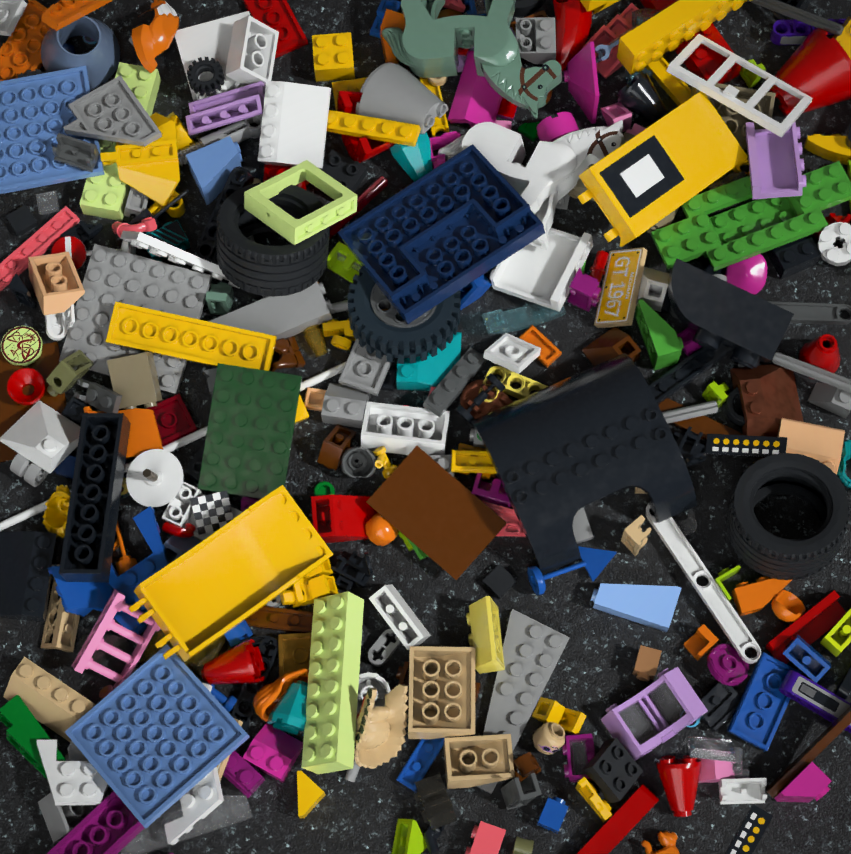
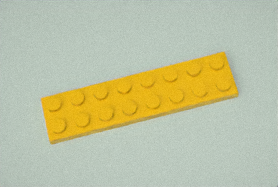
M115 302L106 337V342L215 367L219 363L265 371L270 369L277 337L273 335Z

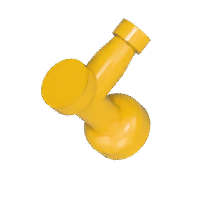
M381 446L373 451L374 455L378 456L375 466L377 468H384L382 475L384 479H387L397 466L391 465L385 453V446Z

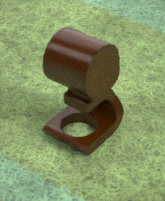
M531 752L514 760L515 776L519 778L520 782L532 773L538 774L541 772V768Z

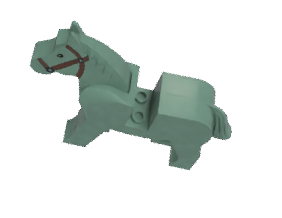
M401 0V9L405 19L404 32L399 27H390L382 30V36L390 45L394 56L400 62L409 66L410 70L421 78L457 76L458 48L470 49L474 47L477 75L485 77L490 86L507 101L521 108L528 109L535 119L538 118V109L546 105L547 94L562 81L561 65L556 60H549L542 67L527 69L522 67L518 42L510 29L516 0H485L487 17L455 15L438 18V15L445 4V0H422V2L421 0Z

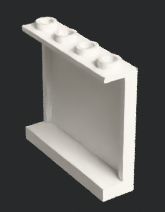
M249 11L179 29L175 34L186 77L188 76L187 70H189V65L193 66L192 62L194 60L199 62L198 58L200 57L202 61L205 60V57H208L209 61L211 58H214L215 62L218 61L220 66H222L225 78L224 85H221L222 89L220 91L216 89V94L210 92V96L250 85L239 83L225 75L233 24L235 21L248 15L251 16ZM203 72L199 75L198 79L203 82L209 81L213 78V73ZM190 87L193 101L210 97L206 93H204V96H201L199 92L196 94L194 89Z
M550 228L547 250L528 244L499 263L496 269H492L490 280L493 289L560 312L569 294L571 282L578 269H582L593 247L592 235L584 232L582 237H578Z

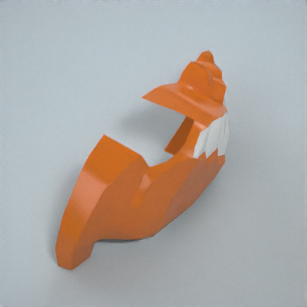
M154 0L151 3V9L148 11L154 10L155 17L150 25L142 24L132 29V41L136 54L143 67L150 73L158 65L155 57L170 47L179 27L178 15L165 0Z

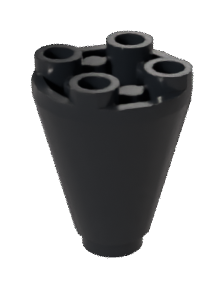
M642 71L633 78L630 87L625 85L616 95L617 101L651 124L667 115V109L650 77Z

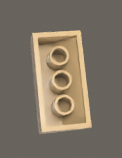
M26 657L22 659L12 673L3 696L10 701L14 696L19 695L36 720L70 743L72 740L65 731L95 706L93 702Z

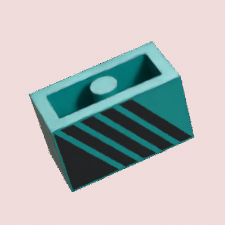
M178 220L167 222L161 228L146 233L148 236L181 250L190 248L188 238ZM146 249L153 260L162 262L168 259V257L153 255L149 253V249Z

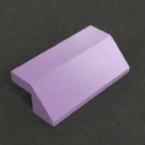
M260 81L188 103L190 115L185 116L188 135L191 136L263 114L264 83Z

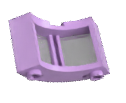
M678 667L671 671L666 668L657 675L658 679L621 705L618 706L617 703L611 705L605 710L607 714L601 718L611 736L620 741L635 761L678 734L679 731L708 712Z

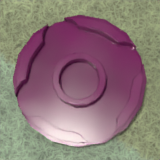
M719 644L709 652L707 666L717 681L724 685L735 686L747 678L749 664L742 660L736 649L730 647V644Z

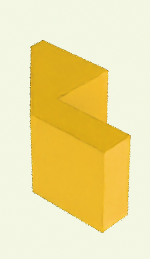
M540 697L532 717L543 723H557L562 726L566 733L578 735L586 715L582 712L565 708L555 700Z

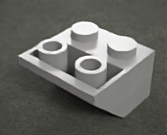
M555 17L516 18V40L521 58L534 64H544L549 60H556Z

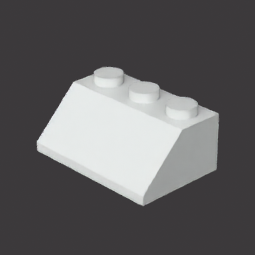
M249 15L235 21L225 75L239 83L253 84L262 81L266 86V81H271L279 32Z

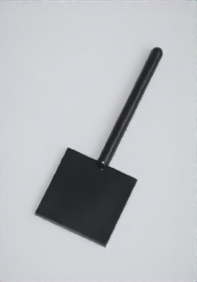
M185 189L154 216L146 208L128 224L141 223L142 219L152 217L155 218L157 229L161 228L162 225L157 218L186 195L189 190Z

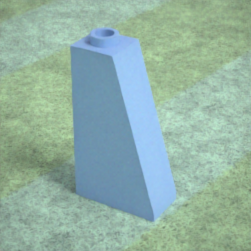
M600 583L599 589L594 588L590 601L594 602V609L667 632L681 587Z

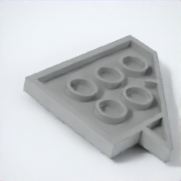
M121 75L68 104L69 109L77 120L63 127L66 134L144 147L162 137L160 130Z

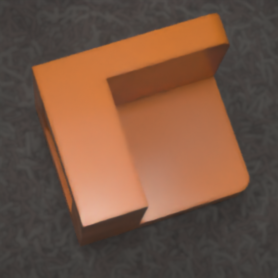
M703 624L683 646L698 661L717 644L719 639Z

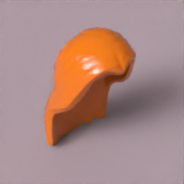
M301 668L288 672L275 682L262 687L253 698V707L256 714L267 722L269 714L290 684L297 683L298 680L308 683L309 669Z

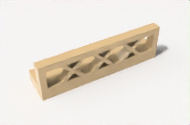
M54 579L40 648L73 652L80 615L65 611L61 597L58 600L59 595L55 589L57 584ZM53 634L52 643H49L50 637Z

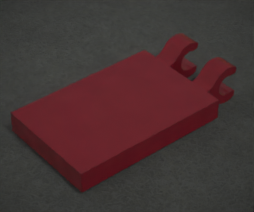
M180 394L157 403V406L146 408L154 411L162 446L197 431Z

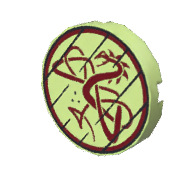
M17 326L10 329L3 336L1 351L5 359L12 365L28 366L36 362L41 356L43 342L38 332L33 328Z

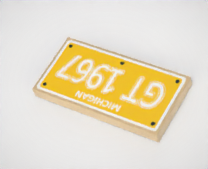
M644 247L610 251L600 294L601 298L594 326L597 328L632 326L647 250Z

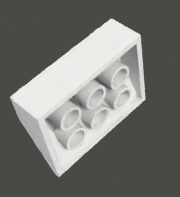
M266 81L258 152L259 162L266 165L294 167L308 160L316 167L323 168L331 88L282 81Z

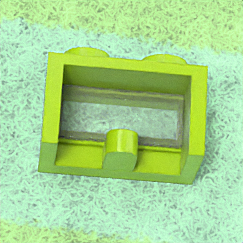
M339 241L328 255L327 268L353 284V277L355 274L359 275V269L362 265L350 249Z

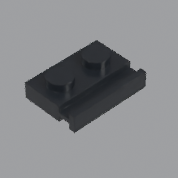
M718 681L700 698L708 710L700 718L710 727L711 731H716L736 711L741 698L732 686L724 685Z

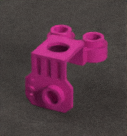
M447 132L441 136L429 138L431 142V160L434 169L446 162L445 154L434 156L433 150L441 149L461 136L460 132Z

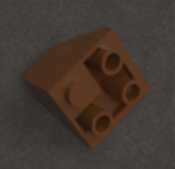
M613 327L581 350L593 366L623 353H626L635 363L640 359L641 349L632 338L616 327Z

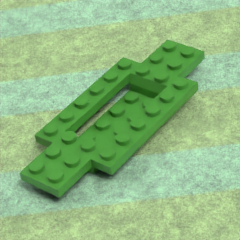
M840 161L803 174L806 175V187H803L802 196L757 199L709 218L708 214L752 198L749 175L692 197L681 205L687 219L651 232V237L667 269L672 268L676 259L688 262L704 256V258L708 259L713 271H717L822 231L828 226V223L821 211L851 200V182Z

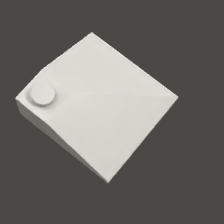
M39 400L0 437V441L48 473H51L78 446L81 427Z

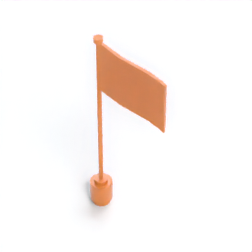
M91 406L83 408L84 413H106L104 411H92ZM134 408L118 411V413H124L131 423L126 458L137 457L139 454L151 449L164 450L153 410ZM117 520L116 534L122 557L119 558L115 565L120 576L135 566L137 560L136 558H131V556H126Z

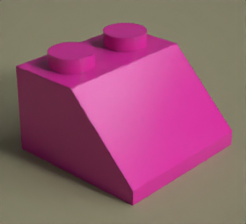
M266 723L252 740L243 759L250 765L283 783L303 749V742Z
M811 762L774 799L777 802L809 803L813 799L818 801L830 790L828 785L832 781Z

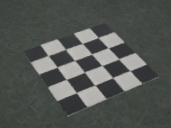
M227 490L190 499L199 535L217 531L233 520Z

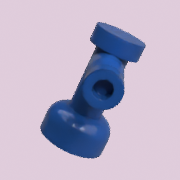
M211 684V694L229 713L238 699L234 696L226 697L214 688L215 685Z

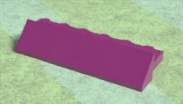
M113 791L47 854H118L144 827Z

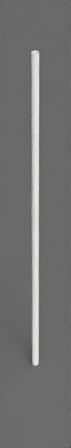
M346 362L301 382L300 392L307 389V387H312L342 373ZM208 426L163 446V449L172 452L206 436ZM132 461L125 464L124 474L127 473ZM47 501L0 522V531L47 509L45 505Z

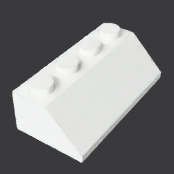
M367 401L361 430V447L374 451L381 446H385V453L409 455L418 446L427 455H445L450 411H445L441 417H438L426 408Z

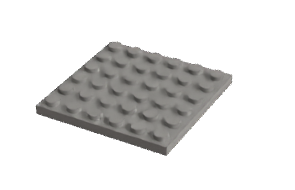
M94 244L82 283L85 294L77 300L74 309L75 322L68 329L59 362L76 351L81 350L94 363L89 369L90 371L110 376L107 360L147 352L106 342L115 302L200 320L206 301V292L209 291L212 276ZM153 353L160 390L177 395L188 360Z

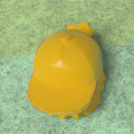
M67 485L56 487V492L45 503L47 509L43 515V524L48 532L56 533L61 538L65 536L71 495Z

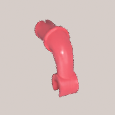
M147 217L142 219L141 223L132 225L116 221L112 224V229L115 234L121 237L123 231L150 232L156 230L157 225L155 218Z

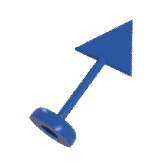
M578 546L582 562L542 575L537 566L528 567L527 574L530 585L536 595H542L546 591L545 580L584 566L592 582H594L617 552Z

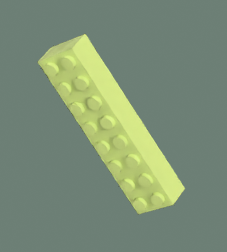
M119 62L115 78L121 75L145 111L151 116L161 83L158 69L150 73L143 66ZM99 139L101 153L116 152V142ZM117 162L112 165L103 166L105 175L86 179L79 203L83 214L123 221L130 186L120 181Z
M348 591L314 599L306 699V724L304 728L301 768L316 774L353 769L364 599Z

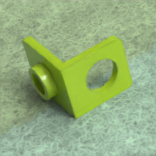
M740 565L731 570L729 567L718 573L719 577L715 579V582L729 602L732 598L721 582L738 573L741 569Z

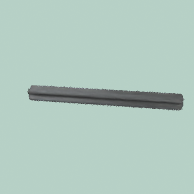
M778 0L749 1L808 25L821 28L837 36H840L844 30L841 24Z

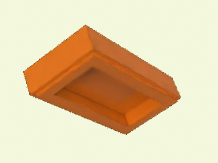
M533 325L519 337V339L541 348V353L537 359L546 368L562 355V352Z

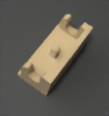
M642 515L624 529L621 542L634 556L647 543V536L651 532V528L642 532L641 525L645 521Z

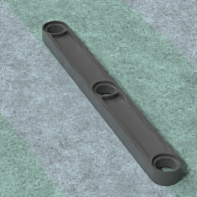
M768 301L793 313L794 315L790 323L847 325L851 322V306L847 304ZM670 306V314L674 318L679 319ZM846 310L849 312L850 318L842 319L839 316V311Z

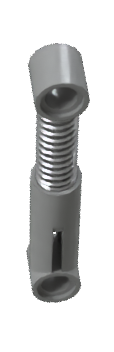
M262 114L235 122L199 138L198 142L189 145L186 149H180L178 151L179 165L186 164V154L228 136L231 137L233 142L237 141V143L249 138L260 137ZM256 123L258 126L253 127L250 124Z

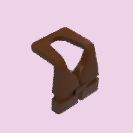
M295 337L276 340L274 351L281 356L277 362L270 365L269 371L274 372L279 368H293L295 366L296 368L304 367L306 363L301 352L298 351L299 347Z

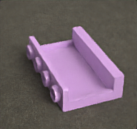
M754 122L746 123V144L752 200L802 196L803 187H806V175H802V171H804V158L800 159V155H802V142L798 143V139H800V126L796 127V122H794L782 138L767 129L755 130Z

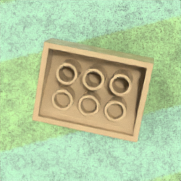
M410 646L408 739H438L475 734L476 647Z

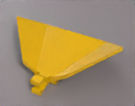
M155 112L150 118L160 130L161 138L145 147L116 142V152L100 153L103 166L112 165L117 162L120 181L164 207L180 182L176 124L171 119Z

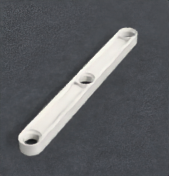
M648 504L646 507L647 519L744 662L748 664L756 663L761 655L760 646L672 517L658 523L655 516L650 514L649 509L651 507ZM699 576H705L708 579V584L706 586H699L696 579ZM749 647L754 648L757 656L755 658H748L745 655V650Z

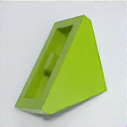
M398 818L392 854H421L427 846L417 821L414 819Z

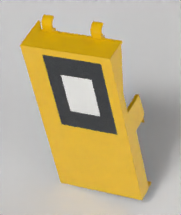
M700 91L581 173L579 178L587 190L577 198L582 205L591 198L596 201L613 226L611 230L603 234L604 237L610 242L617 236H620V247H622L748 158V156L706 94Z

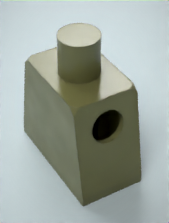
M81 350L66 357L46 379V382L49 384L47 392L54 397L58 394H63L71 389L94 363Z

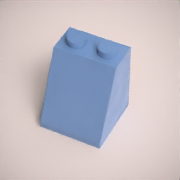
M230 136L186 154L190 172L206 205L210 204L222 192L231 171L235 167H242L241 162H243L241 149L237 141L233 142Z

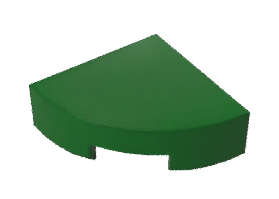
M540 122L524 123L518 128V131L534 142L538 138L536 128Z

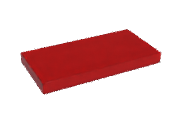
M242 0L251 17L279 32L275 59L308 44V40L287 0Z

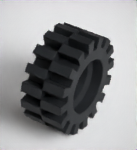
M201 57L198 58L199 62L194 60L192 62L193 66L189 65V70H187L191 89H194L196 94L199 92L201 96H204V93L210 96V92L216 94V89L220 91L222 89L221 85H224L225 78L222 66H220L218 61L215 62L214 58H211L210 61L208 57H205L203 61ZM203 72L213 73V78L209 81L203 82L198 79L199 75Z

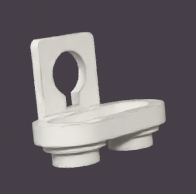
M74 304L65 312L45 315L46 333L50 339L59 341L65 338L69 327H72L75 322Z

